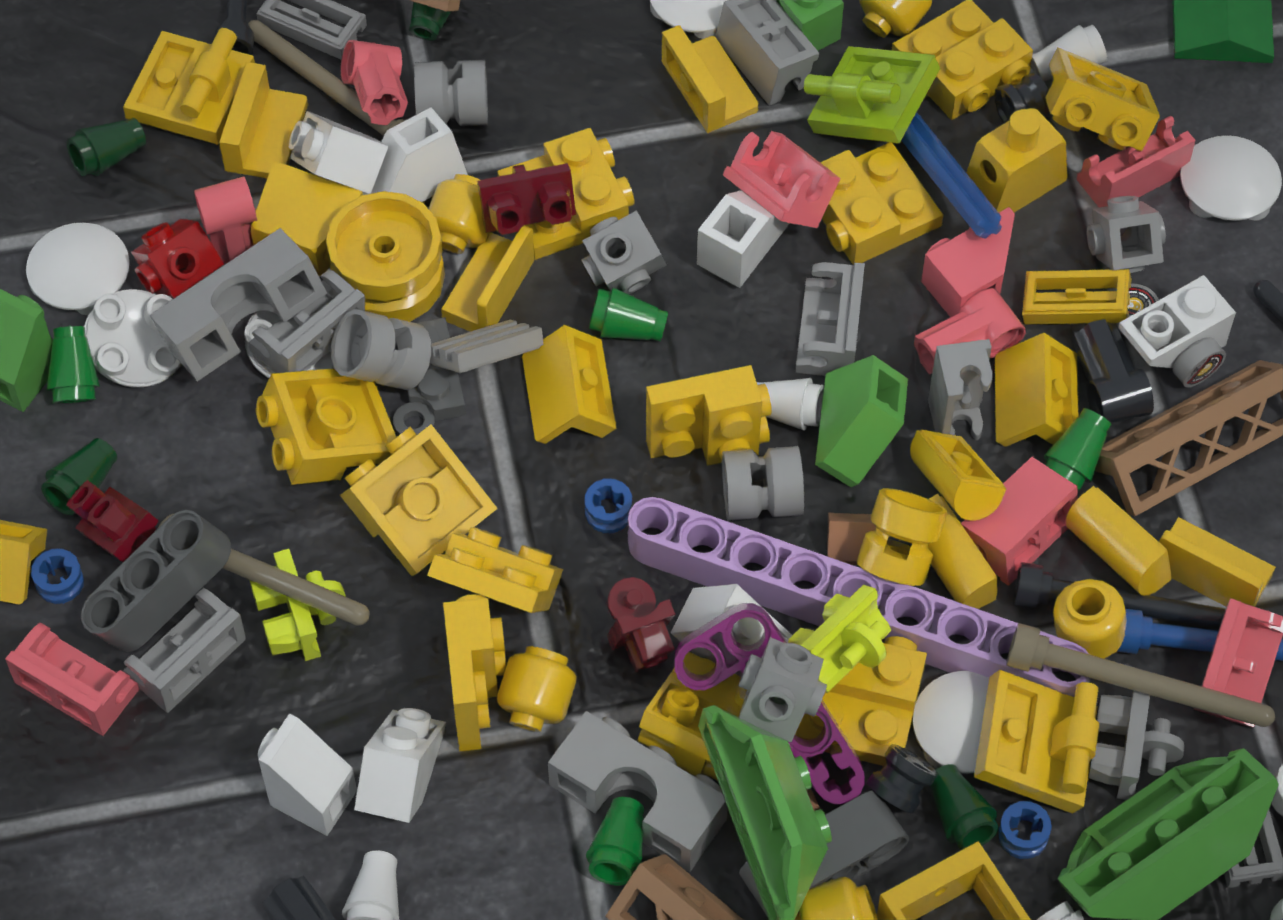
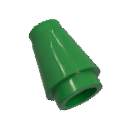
M612 287L611 292L598 289L589 329L601 332L600 337L638 340L651 339L660 342L668 311L660 310L658 307Z
M67 326L54 328L47 390L52 391L53 403H78L96 400L95 388L100 387L85 334V327Z
M1083 408L1079 417L1072 422L1044 455V458L1047 460L1045 465L1075 484L1079 492L1084 482L1091 483L1111 422L1098 413Z
M629 797L613 799L603 822L586 852V858L589 862L588 870L600 882L616 886L626 885L638 865L642 863L644 806L639 801Z

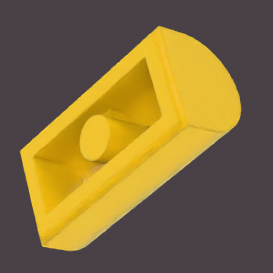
M927 430L916 431L910 447L911 458L961 518L970 521L980 520L992 514L1000 505L1006 487L961 436Z
M1091 487L1075 501L1066 517L1067 528L1143 596L1150 595L1171 581L1168 550L1098 487Z
M939 494L929 498L947 510L939 540L928 544V548L933 554L931 566L956 602L979 609L995 601L997 596L996 574L944 498L939 496Z

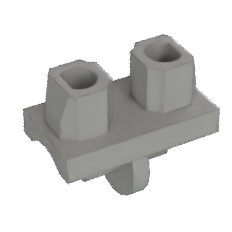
M1134 690L1132 697L1101 695L1097 715L1099 731L1126 735L1124 747L1097 743L1096 754L1091 759L1089 771L1090 779L1117 785V799L1128 800L1135 795L1142 758L1149 760V774L1161 776L1165 773L1166 763L1181 760L1185 747L1183 740L1170 733L1171 722L1167 719H1155L1153 731L1145 732L1150 695Z

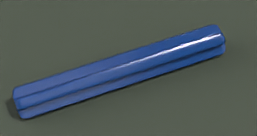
M916 112L901 141L978 237L986 239L990 234L997 235L1002 228L999 223L1001 215Z

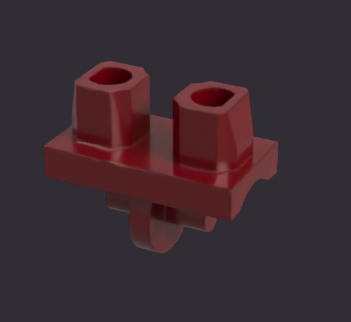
M568 163L526 171L525 166L522 164L513 166L512 174L477 181L483 226L486 233L498 231L501 235L519 232L524 225L544 221L555 225L570 222L572 216L576 215L572 175Z
M88 480L80 486L67 502V506L82 518L75 528L121 562H124L156 531L155 526L159 522L147 510L112 487H109L103 493Z
M630 577L615 583L608 594V611L615 620V623L608 632L607 638L612 650L625 646L634 671L639 672L665 662L668 659L667 654L674 651L675 648L666 627L675 616V612L670 599L660 602L655 609V593L650 585L642 579Z

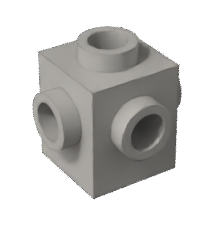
M1137 196L1114 197L1107 200L1108 206L1092 209L1093 224L1087 227V241L1091 254L1096 255L1099 261L1113 271L1129 269L1130 273L1145 269V265L1164 262L1162 244L1165 243L1166 233L1159 211L1139 201ZM1120 228H1126L1124 234L1120 236Z
M637 210L620 220L617 217H610L601 221L590 230L591 236L583 240L590 255L581 260L596 287L605 282L610 291L614 287L630 294L647 285L651 281L650 274L666 266L659 249ZM624 253L623 256L616 258L618 255Z
M770 637L761 658L751 654L741 677L739 687L747 689L739 718L788 742H792L804 713L814 717L823 699L827 684L818 681L824 659L811 654L801 645L783 643Z

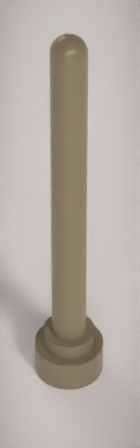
M258 20L248 22L254 32V41L381 135L384 136L388 129L405 121L403 119L397 121L394 119L388 125L371 123L369 115L362 110L357 92L344 84L339 78Z
M171 514V515L167 516V517L160 523L159 527H160L169 517H171V516L174 515V514ZM232 548L229 559L223 566V569L353 625H363L369 619V609L364 604Z
M1018 623L1006 662L1008 667L1028 672L1030 667L1041 670L1042 665H1046L1260 727L1270 726L1275 720V712L1268 705L1050 644L1049 637L1039 635V628Z

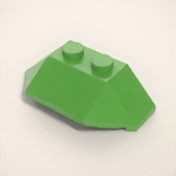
M715 705L703 708L698 727L768 919L795 920L828 850L827 843L832 841L830 827L824 812L821 809L814 811L807 790L812 787L807 765L802 756H793L787 740L744 721Z
M1244 748L1229 752L1227 757H1209L1175 766L1083 830L1070 854L1067 868L1062 869L1058 880L1067 893L1090 917L1158 920L1250 855L1279 786L1277 779Z

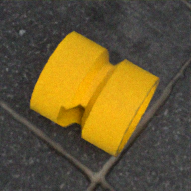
M890 488L880 489L870 518L876 529L865 533L857 558L858 566L875 576L892 582L911 586L923 585L933 558L928 544L939 540L947 510L940 504L913 493ZM890 536H891V537L897 538V539H899V540H903V541H906V542H910V543H912V545L909 546V545H906V544H904V543L891 540V539H889V538H890Z

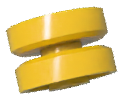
M381 191L366 194L344 205L330 222L326 238L330 270L336 272L355 290L358 289L365 295V311L386 316L388 319L395 318L411 322L431 309L441 295L445 272L442 258V241L437 219L424 203L402 193Z

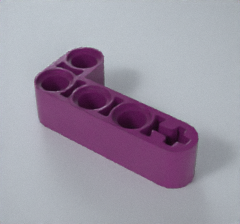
M742 603L732 607L687 635L678 644L675 651V672L678 679L686 687L693 690H706L716 686L738 671H741L743 674L751 654L761 658L770 637L783 643L787 642L769 614L762 607L754 603ZM745 617L758 620L764 627L762 638L752 645L738 643L731 633L734 624ZM705 648L714 654L716 664L710 672L696 675L685 667L683 662L685 655L692 649ZM822 700L816 713L824 722L821 733L816 738L810 740L801 739L795 735L792 742L788 743L795 757L802 756L810 774L811 783L817 793L830 803L845 804L861 793L865 775L858 755ZM833 741L838 742V744L831 745ZM828 747L832 758L839 768L845 769L850 766L846 771L849 781L843 785H840L835 779L826 782L829 778L826 762L820 753H823Z

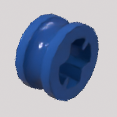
M602 479L593 483L585 494V517L588 524L602 533H615L628 525V516L632 508V494L629 488L623 482L615 479ZM611 499L613 505L616 506V512L606 513L604 507L601 506V500Z
M50 549L39 555L32 565V579L39 596L45 601L53 604H64L80 594L84 586V576L77 557L70 551ZM65 568L68 579L65 580L63 577H60L61 583L50 584L47 574L51 573L55 576V569Z
M1019 801L1010 805L1004 811L998 829V838L1002 848L1011 856L1019 859H1031L1040 855L1046 848L1052 829L1051 819L1047 811L1036 803ZM1020 820L1032 822V831L1038 829L1039 832H1032L1030 840H1022L1017 838L1019 831L1017 829L1011 831L1010 828H1017Z

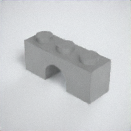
M279 228L152 313L150 317L173 355L194 379L199 381L241 352L231 334L236 324L245 316L257 311H271L276 313L283 322H286L301 310H304L326 295L327 291L309 257Z
M586 711L548 762L549 785L595 814L606 799L615 792L631 789L647 795L654 805L643 820V843L661 855H668L679 866L689 872L727 820L728 806L721 787L715 781L701 774H697L694 777L678 767L676 761L666 751L656 746H649L648 748L630 738L628 731L621 724L608 717H603L601 720Z

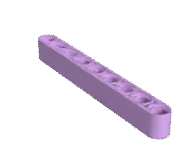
M649 497L641 499L630 509L628 516L629 550L637 561L707 587L738 584L759 605L817 626L824 623L822 617L824 605L835 594L851 597L864 584L876 588L878 593V609L891 628V632L882 642L884 643L885 639L890 636L904 637L913 641L917 645V651L927 653L925 661L927 665L950 673L970 671L986 677H990L998 670H1003L1072 697L1075 696V689L1078 683L1090 682V678L1074 673L1070 674L1075 677V681H1062L1056 678L1053 673L1063 670L1042 665L1041 670L1030 667L1028 672L1006 666L1007 661L1001 655L1009 653L1013 635L1018 624L1016 622L910 585L883 579L862 568L662 498ZM653 527L663 532L657 535H647L641 531ZM706 545L714 550L708 553H699L692 550V548ZM748 563H758L765 568L759 571H750L742 566ZM802 580L809 581L815 584V587L801 589L795 586L794 583ZM904 616L912 617L919 624L907 626L899 623L896 619ZM1040 631L1039 635L1049 637L1050 644L1089 654L1085 648L1076 643ZM951 635H963L971 642L963 645L956 644L948 637Z

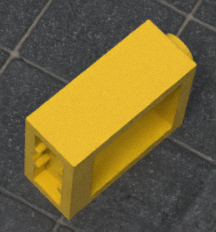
M979 841L880 894L877 910L879 920H916L974 888L994 920H1031Z

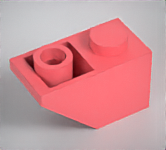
M1009 207L999 212L1001 215L999 223L1002 228L997 235L990 234L986 239L980 238L970 227L967 231L951 240L949 238L939 240L925 254L921 282L950 318L959 314L965 302L980 291L994 288L999 294L1001 293L1015 213Z

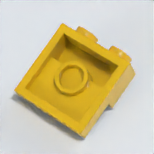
M965 0L892 43V51L935 55L940 70L927 94L951 120L967 111L974 112L983 107L989 98L994 95L997 87L1006 83L1013 86L1019 84L1021 79L1030 73L1033 49L1003 18L993 23L972 0Z
M1057 47L1049 63L1054 81L1045 97L1050 114H1053V120L1073 131H1080L1081 127L1099 133L1098 138L1113 148L1125 150L1127 146L1142 151L1160 117L1147 84Z
M591 128L543 143L544 155L513 165L523 164L526 171L568 163L571 169L576 215L572 216L570 222L555 225L548 221L524 225L533 229L534 260L583 244V240L591 236L590 230L596 224L610 217H617L620 220L629 215V207L634 205V196L628 180L625 176L616 179L611 170L615 166V159L606 138L596 140ZM513 166L498 170L497 177L512 174Z
M892 142L856 158L850 150H847L820 162L841 178L822 220L826 225L827 235L833 247L838 252L844 251L853 265L854 262L863 263L942 226V212Z
M749 365L646 386V442L650 457L655 458L665 455L668 457H681L694 449L702 448L708 466L722 463L723 451L753 449L759 455V444L770 441L766 416L772 414V407L766 384L757 385L752 366Z
M334 368L273 373L267 382L262 396H259L257 399L256 415L258 422L263 428L271 427L275 438L272 444L273 463L277 470H287L292 485L341 480L347 467L360 466L369 458L374 464H380L392 455L385 446L394 440L396 435L375 381L368 382L342 376Z
M432 424L419 434H416L411 426L385 446L392 454L386 460L376 466L369 458L346 476L345 479L351 487L340 495L372 537L379 534L411 576H414L431 563L435 554H442L447 550L452 533L467 534L470 527L477 526L498 509Z
M470 527L468 535L452 533L446 553L435 554L427 576L530 613L550 609L563 571L561 568L550 565L553 555L525 545H521L519 553L499 547L502 537L475 527Z
M473 594L460 597L453 602L443 603L459 752L481 749L479 729L490 728L488 698L497 697L496 676H503L506 669L502 618H490L488 598Z
M890 636L885 639L883 644L886 649V657L878 666L872 668L858 663L828 693L825 692L822 699L855 750L859 760L882 766L886 763L885 753L891 744L906 748L927 653L917 651V645L913 641L899 636ZM804 714L795 735L807 740L816 738L821 733L824 722L817 715L813 717L809 714ZM833 741L831 745L838 744V742ZM829 747L824 752L830 753Z

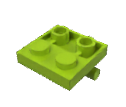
M848 46L832 76L809 74L805 78V93L820 96L807 119L813 133L900 143L940 70L935 55Z

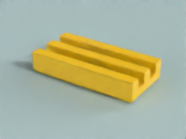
M1130 270L1026 271L1022 311L1024 323L1077 324L1090 323L1102 319L1109 323H1120L1129 317V288H1131L1132 280ZM1117 288V291L1086 292V289ZM1066 289L1065 292L1036 293V290Z

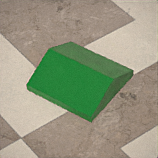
M1172 0L1175 59L1273 63L1274 43L1271 0Z

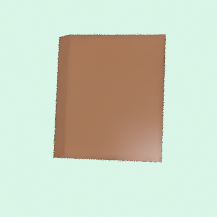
M828 513L827 557L850 565H858L857 558L865 533L876 529V526L870 519L871 514Z

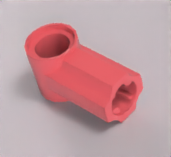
M349 40L345 45L341 59L342 82L355 86L362 110L369 115L371 123L388 125L392 120L403 117L408 101L400 81L402 70V53L400 48Z
M244 176L194 190L196 204L206 235L209 236L210 242L224 263L227 264L254 246L251 224L257 221V216Z
M994 288L980 291L966 301L961 307L959 314L916 335L914 347L919 355L920 363L930 375L933 372L937 346L990 339L992 348L990 358H995L998 352L1019 344L1026 334V328L999 292Z

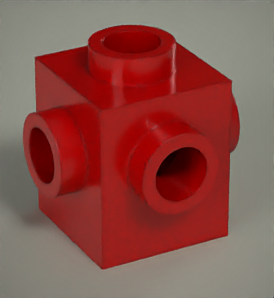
M179 219L172 225L165 222L155 226L141 237L144 244L131 252L139 264L135 268V273L146 290L152 294L156 292L173 299L224 265L200 223L188 219Z

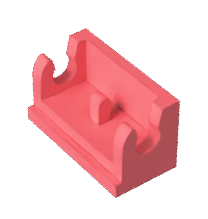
M1168 116L1158 122L1156 133L1149 137L1142 151L1128 147L1099 162V156L1094 154L1084 160L1082 171L1077 174L1076 180L1099 208L1108 206L1107 200L1114 197L1137 196L1139 198L1180 176L1181 167L1191 160L1196 140L1188 131L1180 134L1175 139L1172 133L1174 118Z
M771 131L763 143L762 151L758 155L753 156V151L758 145L759 137L755 133L750 132L741 142L731 166H726L723 176L780 221L818 228L841 178L782 133Z
M1033 457L1003 483L1006 487L1005 494L1000 505L992 514L975 521L965 519L961 523L994 573L1008 586L1017 578L1021 562L1032 564L1068 529L1066 517L1070 508L1078 499V490L1075 484Z
M1230 598L1201 686L1262 703L1283 636V616ZM1194 708V710L1210 714L1250 728H1254L1255 726L1250 723H1246L1243 721H1239L1236 719H1232L1229 717Z
M42 623L37 624L16 650L11 651L5 658L13 680L17 685L104 736L139 691L138 683L130 679V675L121 670L116 673L59 639L58 635L51 632L50 628Z

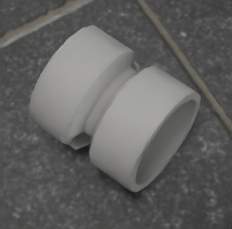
M485 60L457 61L455 66L450 69L446 67L443 61L415 62L416 115L432 107L445 124H447L449 119H455L460 126L488 125Z
M358 309L347 312L339 321L331 345V359L334 369L339 375L368 382L375 381L377 384L404 390L412 389L419 384L429 367L431 358V339L423 325L395 318L388 319L386 316Z
M798 446L768 448L763 457H758L753 449L722 452L723 493L727 521L757 519L762 510H768L772 517L803 515L804 484ZM763 479L764 487L752 486V483L756 480Z

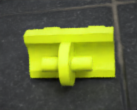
M290 549L273 553L276 563L275 567L298 576ZM312 571L306 575L307 581L346 596L341 583L334 580L324 581L321 571ZM249 580L258 611L283 603H287L290 613L262 621L272 655L302 649L305 661L321 657L316 640L317 633L311 615H318L322 625L332 624L336 621V617Z
M863 584L851 597L835 594L824 605L822 613L824 623L815 631L800 628L788 639V643L801 645L811 654L824 659L818 681L827 684L826 693L858 663L874 668L886 657V649L882 640L891 632V628L878 609V593L876 588Z

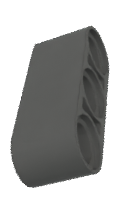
M183 510L176 512L88 597L81 611V621L84 628L120 651L131 652L139 649L223 568L231 553V542L228 536L194 511Z
M874 791L866 792L825 815L830 827L832 841L827 843L828 850L809 889L840 877H847L853 881L888 861L907 845L909 841L908 835L882 797ZM747 861L740 869L739 874L767 916Z

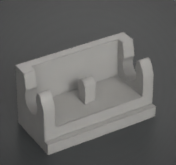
M727 0L723 3L715 37L767 104L770 106L780 102L785 93V86L792 79L795 87L801 90L804 87L806 76L811 73L813 62L818 60L819 52L776 0Z
M822 262L813 264V276L830 277L833 279L806 278L795 373L826 376L828 372L854 363L865 263L854 262V265Z
M328 269L321 275L323 279L322 284L327 294L286 322L280 319L268 330L259 326L252 332L254 338L249 341V350L275 373L307 371L331 351L334 332L344 315L354 309L365 311V295L358 289L355 290L336 272Z
M990 339L936 347L928 397L935 432L955 435L952 423L956 420H965L971 425L973 439L978 440L980 438L983 420L979 406L982 402L983 391L987 392L992 381V370L989 362L992 349Z
M205 588L195 595L198 599L195 603V608L140 659L131 655L124 661L127 667L123 671L130 675V679L138 683L139 689L167 713L246 640L240 614L233 608H229Z

